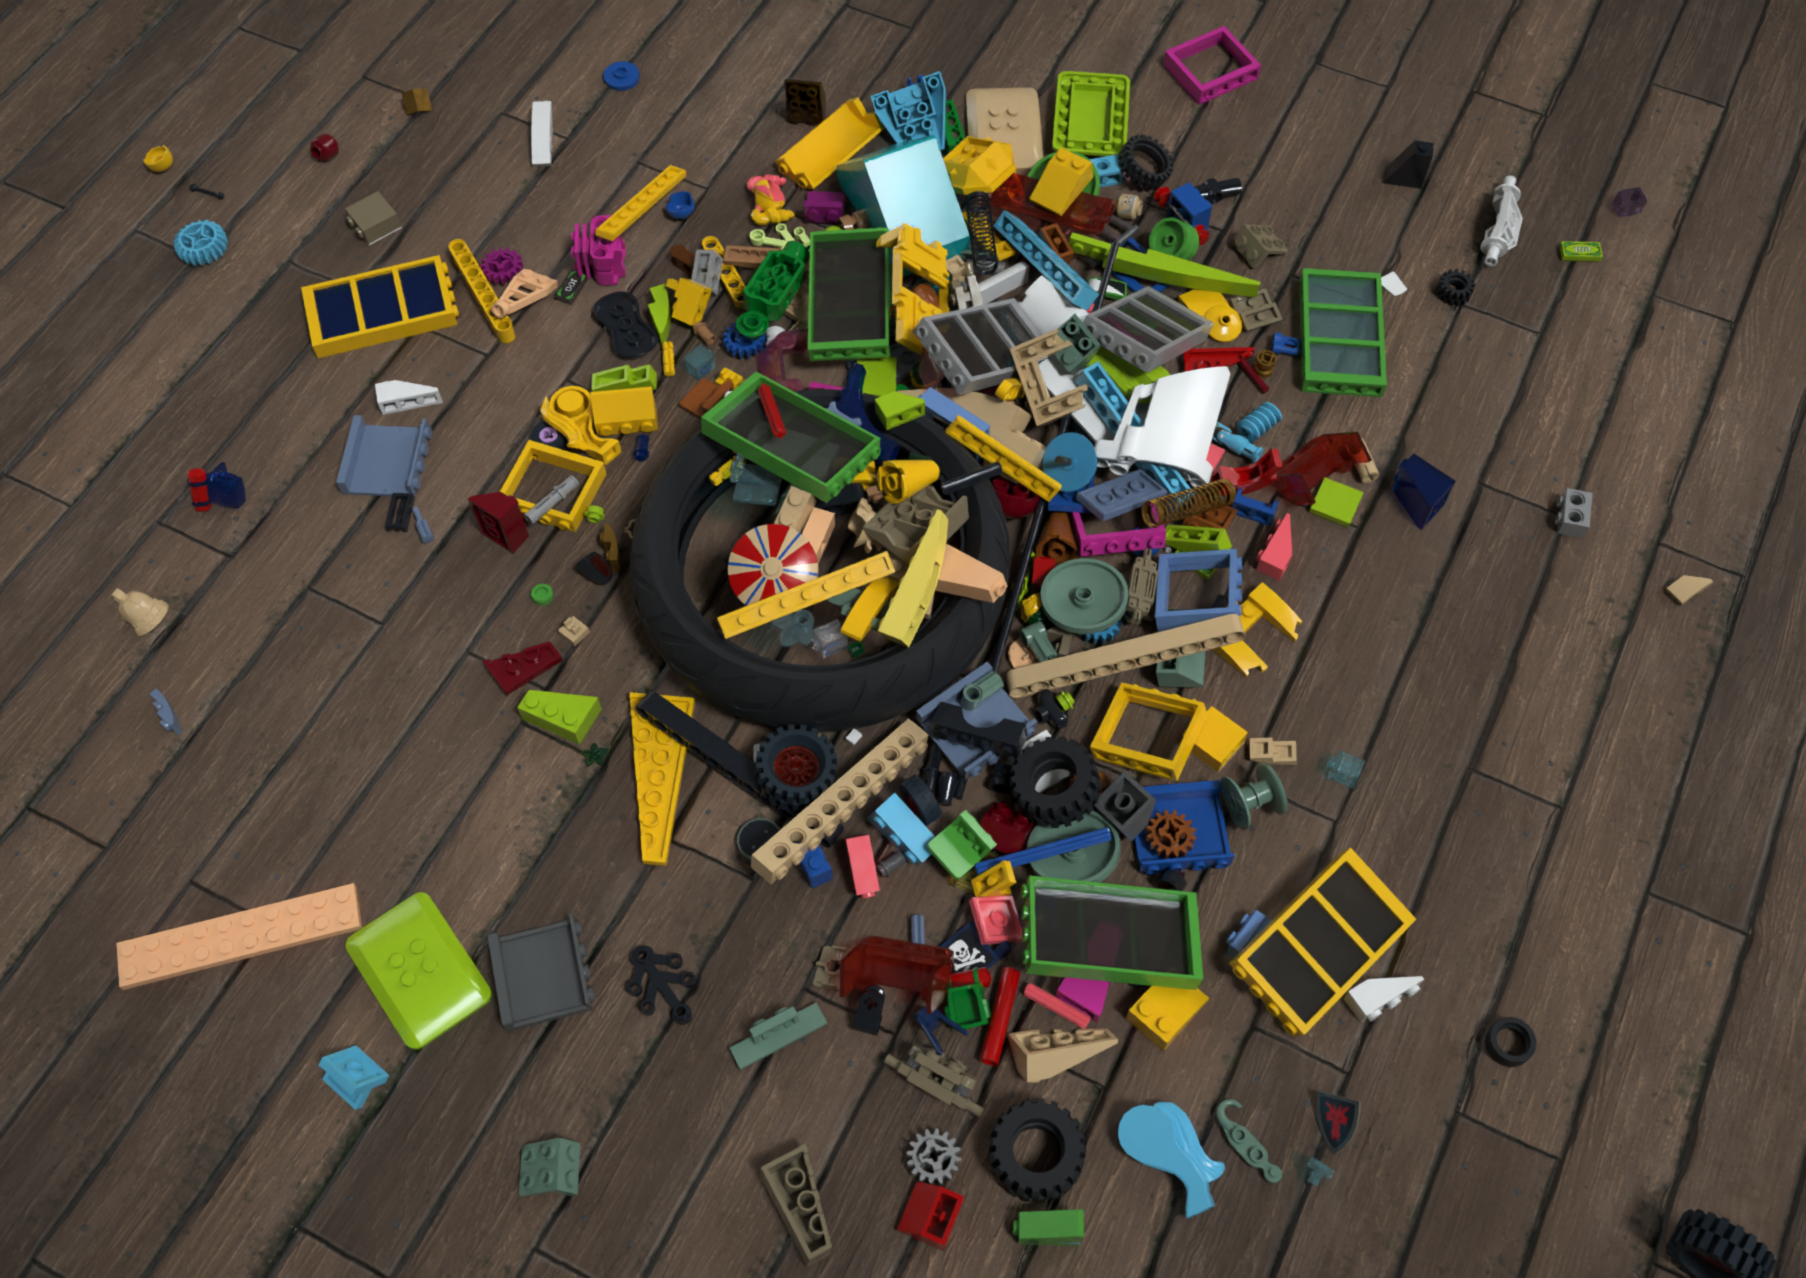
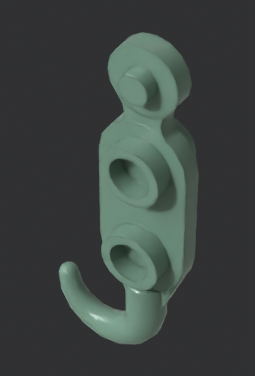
M1226 1099L1220 1102L1216 1109V1117L1224 1129L1229 1144L1249 1166L1261 1169L1267 1182L1272 1184L1279 1182L1282 1178V1171L1278 1166L1269 1163L1266 1149L1244 1126L1229 1120L1225 1115L1226 1107L1232 1105L1240 1109L1242 1105L1233 1099Z

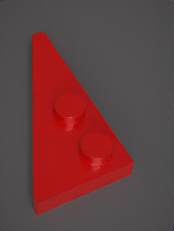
M1254 347L1190 349L1183 353L1184 372L1210 367H1230L1253 356Z

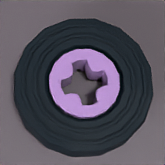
M546 421L537 424L531 431L530 436L531 441L561 450L567 445L568 440Z

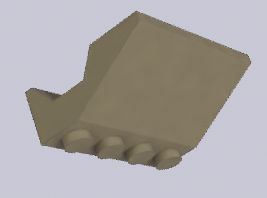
M927 486L902 503L891 504L888 502L863 526V530L900 559L910 562L911 558L915 556L919 548V541L925 535L929 527V521L935 515L937 509L941 510L948 518L947 540L969 519L967 496H962L954 503L942 499L934 487Z

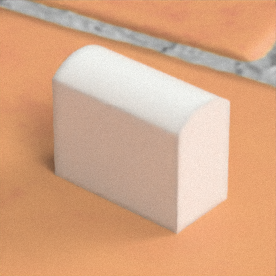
M853 729L846 737V741L854 746L861 739L862 734Z

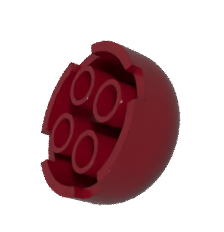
M999 475L989 478L1000 500L1005 518H1023L1035 511L1040 499L1039 495L1021 483L1015 484Z

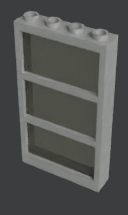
M1149 286L1086 315L1083 322L1102 347L1147 373L1206 341L1214 325L1210 320Z
M1015 298L923 317L913 330L959 395L999 385L1005 379L1020 378L1010 348L1042 335Z

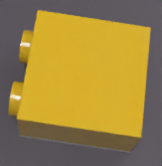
M1211 706L1207 711V718L1190 754L1218 774L1244 744L1248 732Z

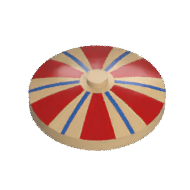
M780 524L761 525L745 533L733 547L728 562V577L731 587L736 596L746 606L817 579L819 575L817 555L810 542L797 530Z

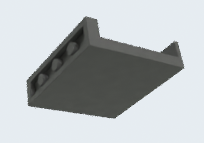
M569 914L570 920L504 937H499L497 933L487 935L502 1026L507 1032L593 1010L592 1002L595 1001L593 987H588L587 979L591 978L588 964L584 965L583 960L587 953L584 942L580 943L579 935L583 934L580 920L576 921L573 914Z

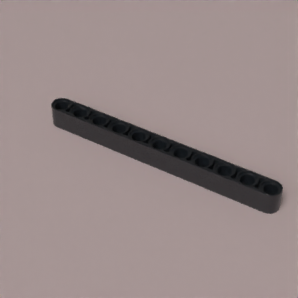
M649 691L636 705V711L643 718L789 822L804 810V806H799L798 812H792V806H787L785 811L780 809L779 802L775 806L769 803V795L764 798L761 794V788L757 786L756 763L655 691ZM842 824L837 825L834 833L829 837L825 836L820 844L830 848L844 831Z

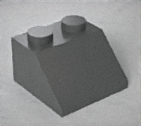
M1124 771L1099 796L1097 804L1093 805L1128 840L1132 841L1147 826L1156 799Z

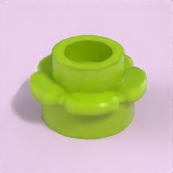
M594 505L588 506L584 516L591 523H599L604 520V509Z
M1060 691L1061 694L1056 696V699L1063 710L1073 709L1072 704L1075 701L1070 693L1066 692L1064 694L1063 691Z

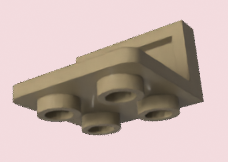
M1244 224L1231 241L1252 268H1258L1268 254H1285L1287 252L1284 242L1274 235L1273 229L1268 225Z

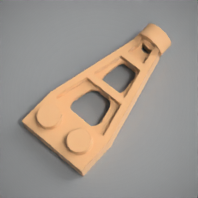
M523 269L513 277L500 299L492 305L491 310L496 317L503 318L507 314L509 315L548 296L557 288V280L535 273L529 269ZM522 286L534 292L528 294L518 290V288ZM512 296V297L517 298V299H520V300H518V301H513V300H510L509 298Z

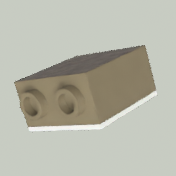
M378 191L345 208L348 215L346 217L348 224L351 228H355L359 238H363L368 245L402 228L397 213Z

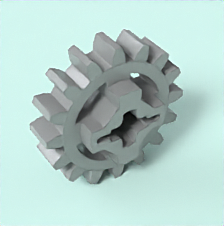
M937 1128L934 1134H930L928 1129L925 1130L924 1137L917 1134L916 1139L918 1142H910V1147L913 1151H907V1157L912 1158V1160L907 1162V1166L914 1167L912 1176L914 1177L919 1174V1182L923 1183L927 1179L929 1184L932 1185L937 1180L938 1184L942 1186L943 1178L951 1181V1172L958 1173L959 1170L955 1164L961 1163V1158L956 1156L960 1153L961 1149L960 1147H953L956 1139L948 1140V1132H945L942 1136L939 1135V1129ZM935 1141L942 1143L946 1147H941L937 1145ZM925 1144V1151L917 1156L919 1149ZM931 1153H935V1156H938L937 1162H933V1159L930 1158ZM951 1159L949 1166L943 1171L942 1165ZM926 1167L930 1169L933 1173H928L924 1171L922 1168Z

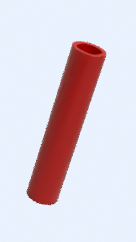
M1002 968L979 1060L986 1065L998 1066L1021 975V972L1014 968Z

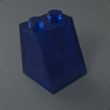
M1413 454L1409 459L1405 458L1398 467L1400 470L1393 479L1395 484L1392 490L1416 526L1422 530L1446 504L1456 481L1416 454Z

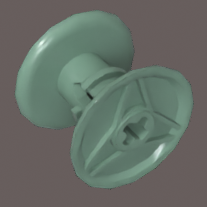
M1265 761L1260 762L1256 768L1257 782H1248L1241 789L1230 777L1221 778V794L1226 809L1235 824L1242 830H1247L1251 824L1250 809L1255 808L1257 810L1262 804L1267 803L1278 815L1286 814L1288 810L1283 785L1274 769Z

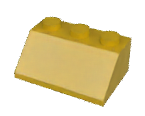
M652 387L591 392L593 418L597 436L658 430L657 408Z

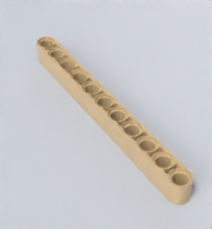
M1228 614L1012 669L1005 674V679L1010 697L1021 698L1040 693L1043 689L1053 690L1238 643L1245 638V632L1239 615Z

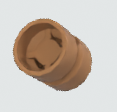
M863 209L853 212L852 216L844 215L837 218L838 227L842 230L871 228L869 218Z

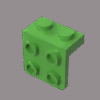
M965 810L927 844V849L948 873L958 880L976 863L982 860L997 844L977 823L976 819Z

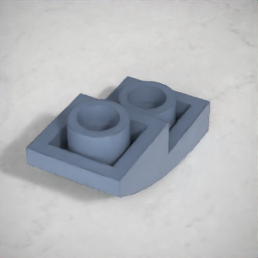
M156 688L150 693V696L155 700L152 705L158 710L157 715L162 719L159 724L167 732L173 730L179 736L182 733L179 718L170 703Z

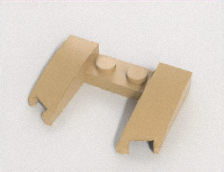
M1058 329L1010 348L1036 425L1041 427L1086 406V404H1082L1083 391H1087V384L1050 398L1038 362L1073 346L1070 340L1064 342L1057 335L1059 333Z

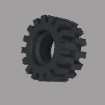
M1451 269L1448 273L1445 271L1441 275L1436 293L1439 295L1440 300L1444 299L1443 302L1445 304L1450 302L1449 305L1451 306L1456 303V306H1460V303L1464 305L1466 301L1470 300L1475 289L1474 278H1470L1471 275L1469 273L1465 275L1463 270L1460 273L1458 272L1459 269H1455L1454 272ZM1449 285L1458 286L1462 290L1453 289Z

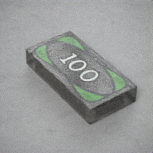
M571 268L554 294V299L572 306L589 280L586 273L583 272V276L579 277L578 271Z

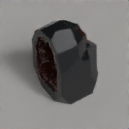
M597 552L588 554L576 565L578 571L589 581H594L596 584L606 585L612 579L613 572L611 566Z
M1166 870L1159 881L1158 888L1184 891L1187 886V882L1184 879L1185 872Z

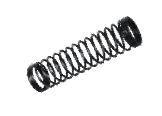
M975 191L970 193L965 199L973 268L977 274L990 275L999 266L990 199L985 192ZM975 195H982L986 197H977L968 202V200ZM975 199H984L987 201V203L981 201L975 202L969 206V204ZM977 203L985 204V206H976L974 208L971 207ZM987 217L986 219L973 220L974 218ZM988 221L987 223L974 224L975 222ZM989 225L988 227H981V228H977V229L974 228V227H976V226H979V227H980V226ZM986 229L989 230L988 232L975 233V231H977V230H978V231H982V230H986ZM990 234L989 236L975 237L977 235ZM990 238V240L976 241L978 239ZM987 242H990V243H991V244H989V245L977 246V244H979V243H980V244L987 243ZM992 247L991 249L977 250L978 248ZM992 251L990 254H978L980 252ZM991 259L993 260L989 264L978 263V261H988ZM996 262L990 268H980L976 265V263L979 265H990ZM977 268L982 269V270H988V269H991V270H989V271H980V270H978Z

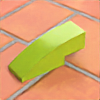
M665 284L650 288L653 303L648 304L650 317L661 345L663 342H667L671 327V311Z
M650 364L631 369L629 365H624L592 374L591 390L593 392L652 387L655 390L657 387V373Z

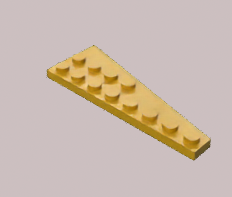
M630 692L642 861L644 864L667 866L687 748L647 721L636 711V705L646 694ZM661 695L693 718L695 698Z

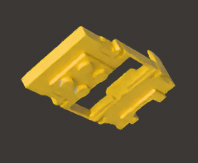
M903 223L901 226L881 235L876 242L877 248L888 246V248L893 249L892 304L896 306L895 341L936 364L913 330L923 317L949 312V280L946 279L949 277L946 268L947 250L937 240L927 245L921 239V230L919 228H913ZM903 267L939 287V308L920 299L918 295L902 286ZM949 326L937 328L946 340V331L949 330Z

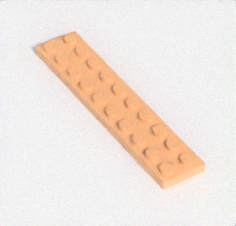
M352 883L118 942L116 944L119 987L122 990L360 930L362 924L357 887Z

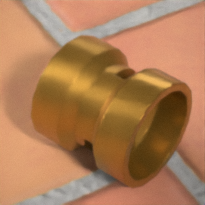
M1262 350L1257 354L1254 370L1261 378H1268L1273 374L1277 361L1276 355L1270 350Z

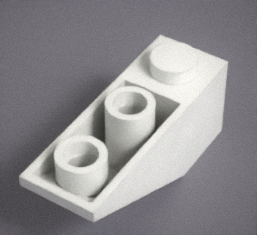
M1416 976L1367 979L1349 990L1343 999L1361 1023L1367 1019L1371 1022L1382 1014V1009L1387 1006L1389 1009L1397 1006L1401 1002V997L1406 994L1408 997L1416 994L1420 990L1419 985L1424 978Z

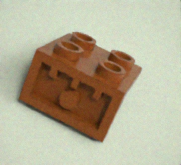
M702 378L679 403L680 407L701 419L705 413L725 398L726 392L734 390L733 383L726 380L722 385L718 386L708 379Z

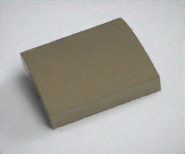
M1266 288L1259 290L1257 297L1238 296L1229 301L1231 308L1240 315L1242 327L1246 332L1283 320L1276 302H1271Z

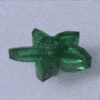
M594 742L591 745V750L581 751V754L588 757L586 760L587 767L594 762L598 765H604L603 757L607 755L609 750L598 748V745Z

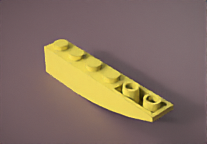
M939 509L931 517L929 527L919 541V548L915 556L911 558L909 568L905 576L900 580L899 589L891 599L889 609L879 624L878 632L886 639L906 647H910L926 614L943 564L947 542L948 518Z

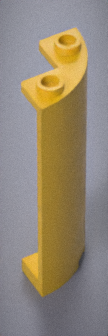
M858 97L849 99L775 162L780 173L786 175L801 188L814 189L837 170L836 165L846 162L886 127L875 111L867 113Z

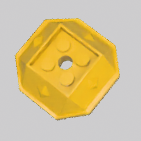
M967 136L943 158L954 192L963 195H969L975 191L992 193L1017 170L1011 144L993 141L990 136L986 139Z

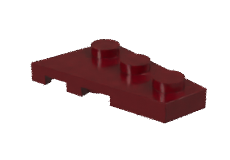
M549 641L525 648L523 652L512 655L510 653L504 654L499 659L492 661L487 659L483 663L504 693L509 695L557 665L563 659Z

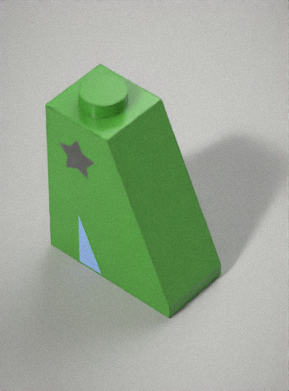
M1084 1210L1019 1212L1018 1220L1013 1221V1236H1018V1244L1080 1247L1084 1237Z

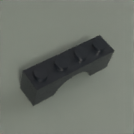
M940 702L931 722L933 735L939 739H949L961 745L978 747L983 751L990 750L1000 753L1005 757L1011 756L1016 758L1021 753L1028 737L1025 723L1004 718L992 727H975L964 719L962 707L945 702Z

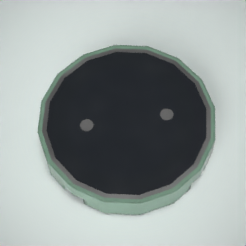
M756 818L748 821L741 827L737 837L740 854L751 862L752 854L779 832L780 828L775 822L765 818Z

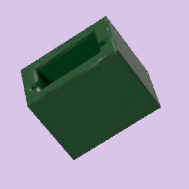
M858 641L848 646V653L854 659L865 653V647Z

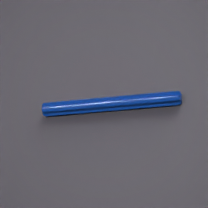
M1105 827L978 862L975 864L976 872L979 876L1004 860L1010 861L1013 868L1111 840V833L1109 828Z

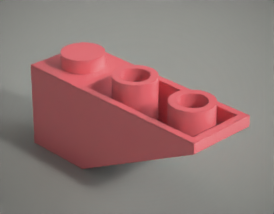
M1289 513L1286 514L1283 520H1278L1274 528L1275 534H1270L1265 543L1267 548L1265 551L1261 549L1256 558V561L1259 562L1256 570L1280 581L1292 557Z

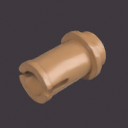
M702 321L695 323L693 326L694 334L699 335L709 346L715 343L717 336L707 328V324Z

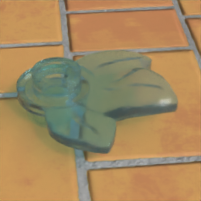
M798 610L795 614H788L772 622V626L782 630L780 635L781 646L791 647L798 642L808 646L814 639L815 632L812 628L814 616L807 610ZM802 620L807 621L806 623H799Z

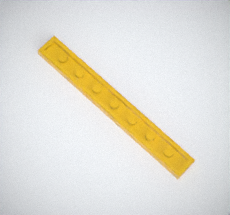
M672 165L668 166L596 228L595 235L614 241L686 177V170Z
M886 551L720 616L717 619L725 639L895 573V570Z

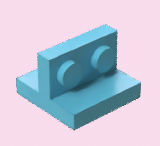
M357 1045L324 1056L319 1063V1066L326 1072L322 1080L355 1110L363 1107L372 1088L386 1083L390 1076Z

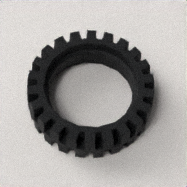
M1142 134L1141 136H1132L1124 144L1119 152L1118 164L1122 166V173L1126 172L1124 176L1131 178V183L1137 182L1136 186L1141 187L1142 185L1143 189L1149 187V190H1153L1154 188L1158 189L1172 174L1174 169L1172 167L1174 162L1171 161L1172 156L1167 155L1169 153L1168 149L1164 150V145L1162 143L1159 145L1157 139L1153 141L1151 136L1146 138V135ZM1132 151L1143 152L1152 158L1158 167L1159 174L1148 172L1139 166L1134 159Z

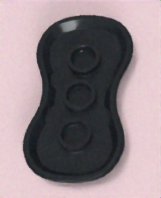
M625 291L613 292L603 296L595 303L593 308L594 315L610 330L613 348L619 355L628 359H634L648 354L655 348L658 343L657 332L641 318L639 303L634 295Z

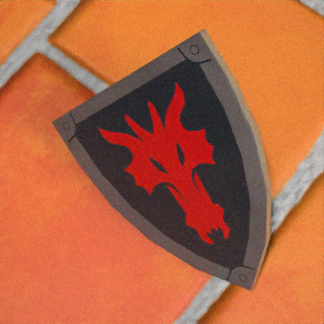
M1317 1091L1316 1107L1319 1128L1326 1144L1332 1153L1336 1155L1348 1145L1357 1130L1361 1101Z

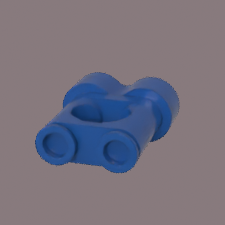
M1274 332L1271 351L1278 355L1283 353L1299 356L1301 352L1299 348L1301 339L1283 336L1282 333ZM1284 344L1295 346V348L1284 346Z

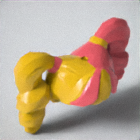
M767 174L764 177L754 176L748 180L747 188L755 195L756 206L751 213V218L755 224L764 226L771 222L781 223L782 221H789L790 218L795 216L791 210L782 209L785 205V197L779 186L786 184V178Z

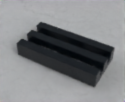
M393 493L385 524L386 531L391 532V529L395 532H399V530L403 532L408 531L415 500L414 494ZM398 498H401L396 522L393 524Z

